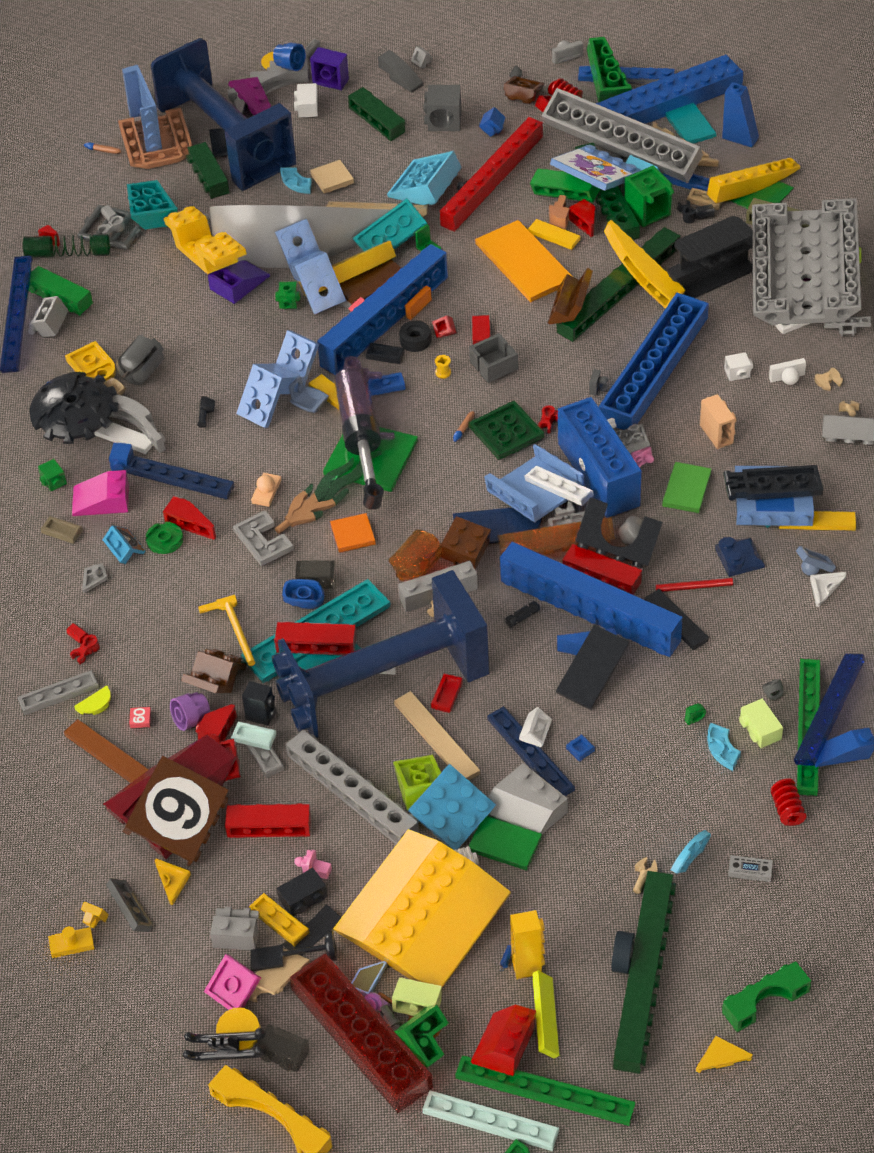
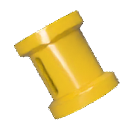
M439 355L435 359V365L437 366L435 374L438 378L445 379L451 375L449 367L451 360L449 356Z

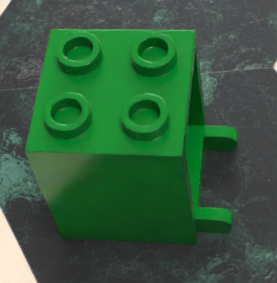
M654 165L625 177V200L637 222L642 227L671 215L672 194H674L672 183Z

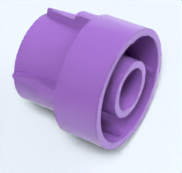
M198 692L193 694L187 693L170 701L171 716L176 726L182 731L196 727L203 716L210 712L207 699L203 694H198Z

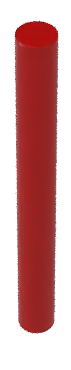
M733 578L657 584L655 589L665 592L733 586Z

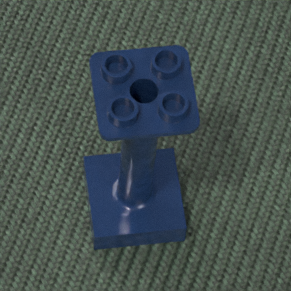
M203 38L188 42L153 60L151 72L157 108L161 112H165L192 100L225 131L231 181L242 192L280 173L281 167L290 168L297 164L291 112L278 103L247 119L212 87L207 42Z
M454 570L432 577L434 621L307 670L298 666L283 638L278 640L279 653L272 656L275 671L280 678L275 683L281 700L284 703L291 700L295 708L291 709V715L299 732L308 729L310 734L319 738L316 719L318 697L446 647L468 683L489 675L487 624Z

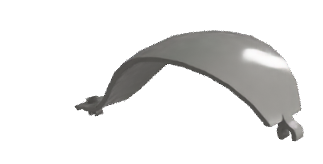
M290 205L211 206L210 216L207 213L205 216L210 224L212 236L220 232H226L246 249L247 255L239 257L238 261L246 260L257 267L289 268L275 231L307 219L320 251L326 252L328 257H331L357 246L353 237L391 209ZM299 236L294 237L293 244L295 246L301 245L302 239Z

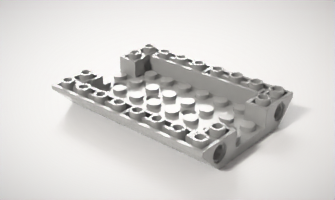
M857 198L822 200V209L787 211V202L752 205L754 316L771 325L843 322L861 310ZM803 224H808V225H810L809 227H806V228L801 227ZM803 251L810 252L809 254H802ZM804 278H810V279H811V280L808 281V282L803 281ZM806 305L811 306L810 309H804L803 307Z

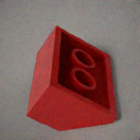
M515 1004L493 1013L471 1059V1063L514 1076L534 1032L536 1010Z

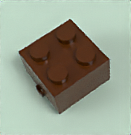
M456 516L440 545V558L451 561L454 565H458L456 562L461 564L470 561L476 570L490 542L491 529Z

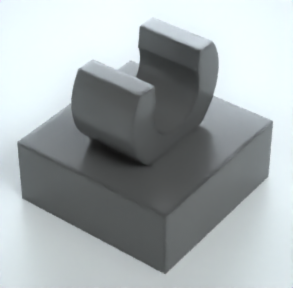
M593 370L589 381V394L597 395L598 389L601 391L607 390L608 377L601 376V370Z

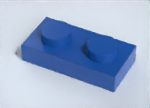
M401 372L366 379L370 396L405 390V383Z

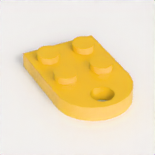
M96 341L65 355L66 361L74 371L85 372L87 377L95 378L97 375L105 374L104 378L108 381L116 375L115 363Z

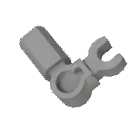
M110 205L102 207L101 213L108 220V224L98 226L99 233L110 236L112 232L123 231L125 229L123 217L118 216Z

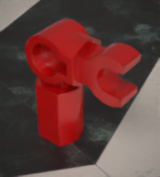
M546 405L542 408L541 421L538 423V426L541 429L546 427L547 434H550L552 430L551 424L554 420L558 422V410H555L551 405Z
M72 623L67 628V635L81 644L79 648L71 651L70 656L72 659L80 656L77 658L78 664H82L85 662L87 655L99 650L98 639L93 634L89 635V633L75 623Z

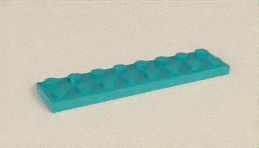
M366 579L294 623L349 624L358 627L390 608L391 602L369 579ZM275 634L250 649L256 662L255 665L249 666L244 654H241L242 660L247 663V666L263 684L277 676L272 662V656L278 654L276 653L274 642ZM292 653L296 662L309 655Z

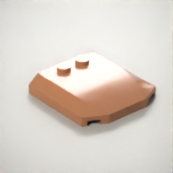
M181 107L166 110V115L158 117L162 149L146 153L141 120L134 121L133 117L118 121L130 166L150 169L178 163L186 158L188 154L187 147L193 145Z

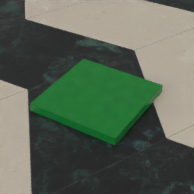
M379 427L381 443L371 453L376 483L383 487L385 491L392 492L418 442V436ZM342 434L323 469V475L365 485L360 455L352 454L345 448Z

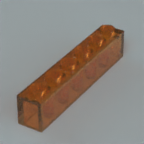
M604 517L601 524V532L609 544H611L610 540H615L612 517ZM581 521L497 535L500 555L503 554L511 542L535 552L543 551L544 555L555 553L554 549L562 548V552L568 551L572 544L578 545L574 541Z

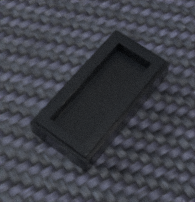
M370 343L366 359L400 364L405 350L402 347Z

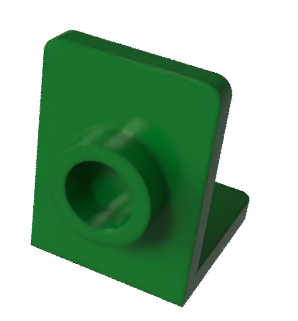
M428 224L415 232L416 249L420 252L430 244L441 249L439 245L430 240V227Z

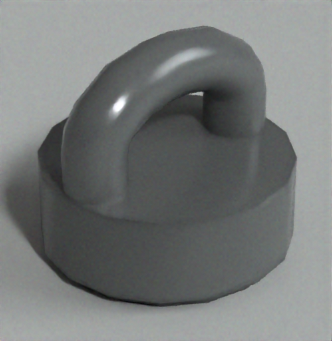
M780 679L769 681L762 686L764 693L770 700H777L783 694V684ZM778 690V693L776 695L771 694L772 692Z

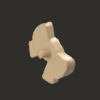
M831 368L829 372L824 374H816L814 378L818 386L828 391L831 390L829 383L832 380L839 387L843 381V378H840V373L835 368Z

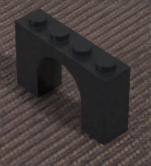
M589 498L574 541L578 543L577 547L586 550L589 547L594 548L596 553L604 556L607 553L614 555V559L625 562V559L632 561L633 566L642 569L643 566H648L663 522L644 516L635 540L628 546L616 547L609 544L601 532V524L608 503Z

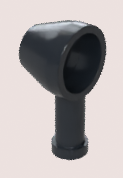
M201 396L199 421L197 423V426L200 428L206 427L207 413L214 412L215 400L206 396Z

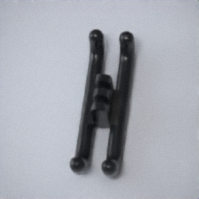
M257 1028L251 1032L217 1034L186 1032L184 1034L186 1041L208 1043L209 1047L217 1051L194 1052L184 1050L183 1057L194 1061L259 1058L265 1054L264 1048L256 1046L254 1049L239 1050V1041L261 1040L266 1036V1031L262 1028Z

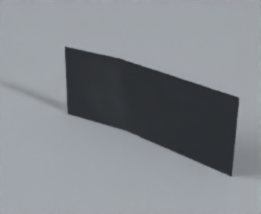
M222 128L210 129L213 156L228 155L225 131Z
M326 904L305 925L310 932L295 947L288 941L284 942L283 946L288 950L312 947L324 937L326 932L331 931L342 917Z

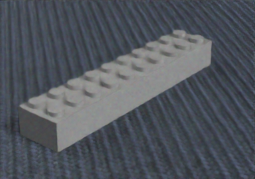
M556 88L541 115L545 124L587 142L594 143L623 157L628 158L632 155L657 166L660 172L686 183L689 182L703 156L700 146Z

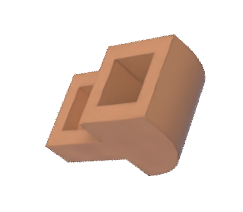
M560 195L558 201H555L554 206L549 205V223L566 230L569 222V208L566 207V196Z

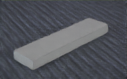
M90 670L17 698L23 714L27 715L98 689L99 685L93 671Z

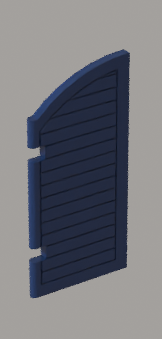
M512 507L453 513V520L457 516L491 529L489 544L513 542L515 537H520V541L532 540L542 522V518L533 522Z

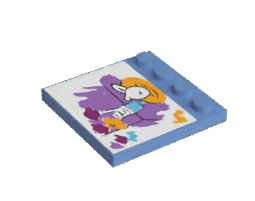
M586 145L551 158L550 165L602 190H608L625 183V177L641 171L635 165L627 164L620 158H614L609 153L599 151L592 145Z

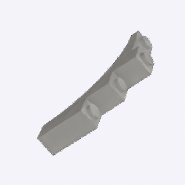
M305 59L304 66L299 71L276 66L274 61H270V67H267V71L251 72L250 78L258 77L265 94L286 85L309 82L308 59ZM234 88L228 89V98L232 100V105L246 117L249 111L248 105L243 99L240 100Z

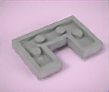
M265 510L233 526L235 534L260 566L294 550L293 544L285 534L268 542L261 533L275 527V522Z

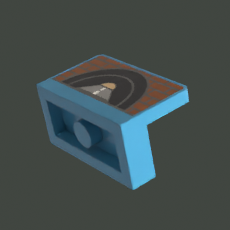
M112 525L102 539L118 561L123 564L128 562L133 553H145V549L127 528Z

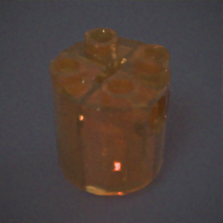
M415 530L388 561L396 571L395 575L399 580L404 581L406 579L409 581L426 575L441 559L444 552L438 539L433 534L423 530Z

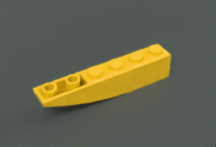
M790 157L711 177L707 195L715 203L743 197L788 177L799 170L800 165Z
M612 220L608 222L604 232L612 248L630 274L654 299L666 309L676 293L684 294L686 290L681 284L673 281L667 271L652 259L644 249L639 247Z

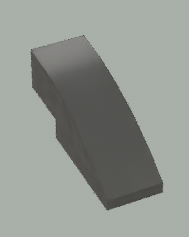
M388 50L378 56V67L389 73L390 79L411 93L423 85V82L411 67L392 51Z

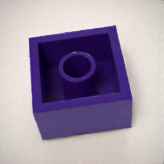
M318 47L310 58L313 83L342 91L349 80L347 54Z

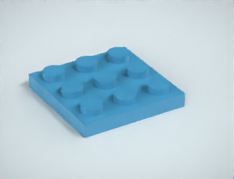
M449 764L408 811L449 848L457 850L496 804Z

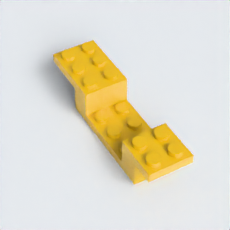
M194 206L186 207L183 211L171 213L168 217L164 218L165 224L172 230L176 247L207 274L238 262L239 257L247 255L246 249L226 232H220L212 236L206 216Z

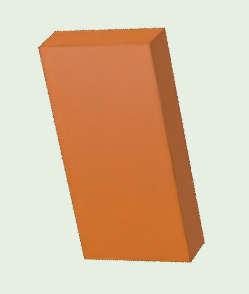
M424 286L405 305L407 319L412 320L432 300L431 287Z

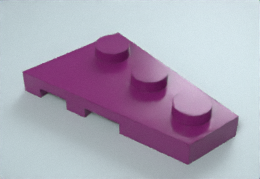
M258 77L229 81V87L235 89L238 93L237 96L240 100L243 99L246 102L248 109L253 115L271 107Z

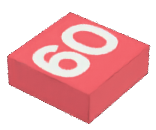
M150 707L130 708V728L150 727Z

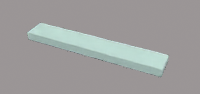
M429 1090L422 1109L423 1114L508 1139H517L522 1143L553 1151L559 1133V1127Z

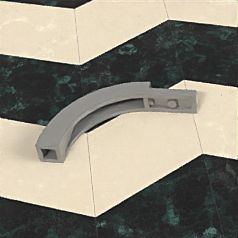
M118 394L112 396L113 402L119 403L118 412H112L110 417L120 418L134 424L148 437L159 453L166 450L164 445L166 440L161 432H157L149 410L131 398Z

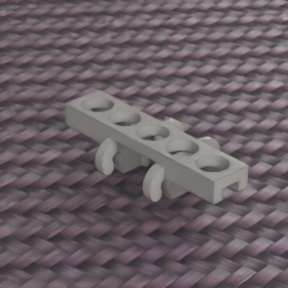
M871 316L849 317L847 319L851 321L849 323L844 321L824 323V328H839L841 337H843V334H852L854 337L856 327H871ZM843 326H852V330L843 331Z

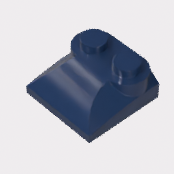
M724 537L720 539L719 544H715V550L728 577L765 568V564L751 538L735 540L732 537Z

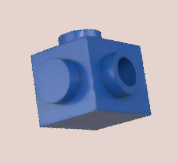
M493 107L483 114L479 127L491 137L503 130L506 117Z

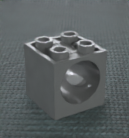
M428 85V91H425V101L427 102H424V112L427 114L424 115V124H427L428 131H460L462 111L461 86Z

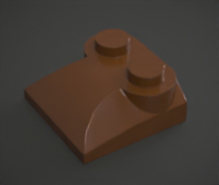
M514 76L504 83L503 90L507 99L522 100L523 103L531 104L535 101L536 94L544 87V83Z

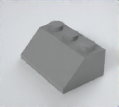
M823 414L822 437L826 438L825 441L837 442L838 438L844 439L845 443H855V440H863V444L874 445V418Z

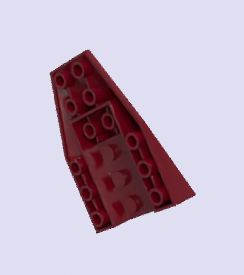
M205 735L168 759L223 786L236 760V756L209 735ZM156 765L103 803L110 815L123 825L127 823ZM145 839L151 848L166 860L172 854V852Z

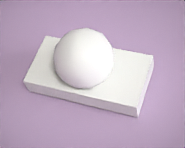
M801 358L770 365V382L782 380L787 385L797 383L799 376L805 375V359Z

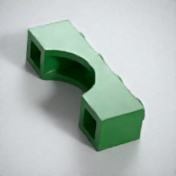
M796 961L791 964H785L777 972L765 975L754 985L749 984L736 995L731 994L723 1001L722 1013L735 1031L739 1032L756 1022V1005L762 999L770 996H780L793 1002L810 992L811 979Z

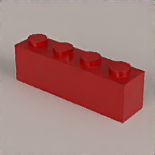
M572 544L562 559V564L632 595L635 594L642 582L641 569L591 550L577 547L575 544Z
M277 622L274 639L276 653H279L278 640L283 638L291 653L346 655L355 651L356 627L349 624Z
M309 804L227 805L225 821L227 838L310 837L311 812Z

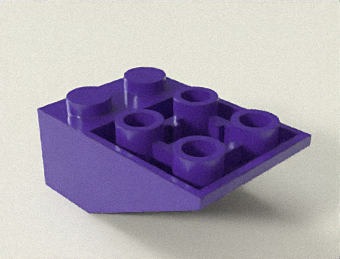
M242 260L208 274L210 290L235 304L270 277V274L250 262Z

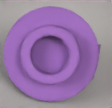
M373 992L367 994L363 1000L365 1010L371 1015H377L376 1011L377 1009L380 1010L381 1006L390 1005L380 995Z

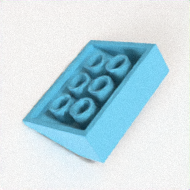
M450 151L414 159L387 193V196L402 201L407 198L411 203L419 205H433L437 203L440 196L444 194L446 188L462 168L455 152Z

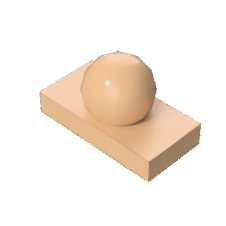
M263 473L257 480V488L251 499L252 504L270 507L280 485L281 476Z

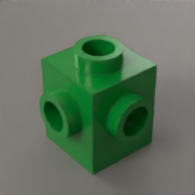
M279 282V290L275 292V300L279 302V309H297V302H300L301 299L300 291L297 289V282Z

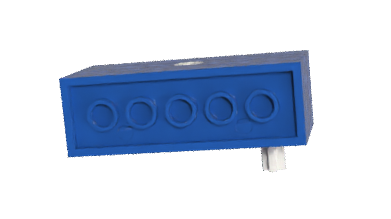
M592 397L558 408V445L573 468L584 475L585 486L593 490V498L608 503L605 517L609 518L640 506L642 471L613 428L617 427L615 419L610 418L607 420Z

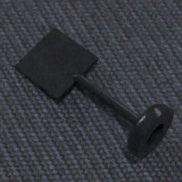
M333 930L325 933L324 945L283 951V944L251 949V971L283 967V957L321 950H326L330 961H337V948Z

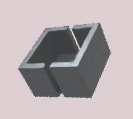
M500 333L469 346L470 363L477 371H480L481 376L488 383L518 370V353L508 345V342Z

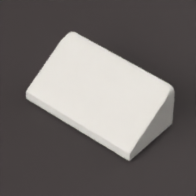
M539 707L528 713L519 739L523 742L542 747L552 719Z

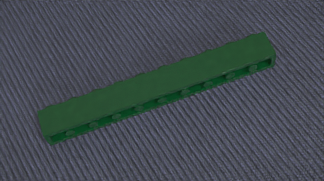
M664 227L659 232H656L649 241H646L641 248L661 265L677 251L675 249V242L681 238V235ZM623 263L586 294L583 306L573 321L556 324L559 335L574 342L639 285Z
M647 871L613 1058V1070L640 1074L641 1066L646 1065L647 1052H644V1047L649 1046L651 1033L647 1032L648 1026L652 1027L654 1013L650 1012L651 1007H656L657 994H654V989L659 988L661 975H657L658 969L662 970L664 956L660 955L661 950H666L667 938H664V932H669L670 919H667V914H672L673 901H670V897L675 896L676 892L673 874Z

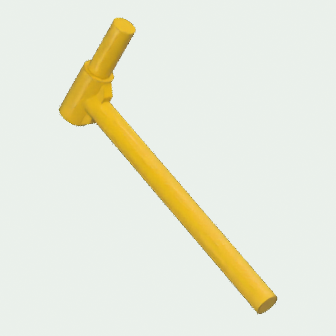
M235 594L198 606L200 614L215 609L226 610L248 665H255L256 662L233 608L238 605Z

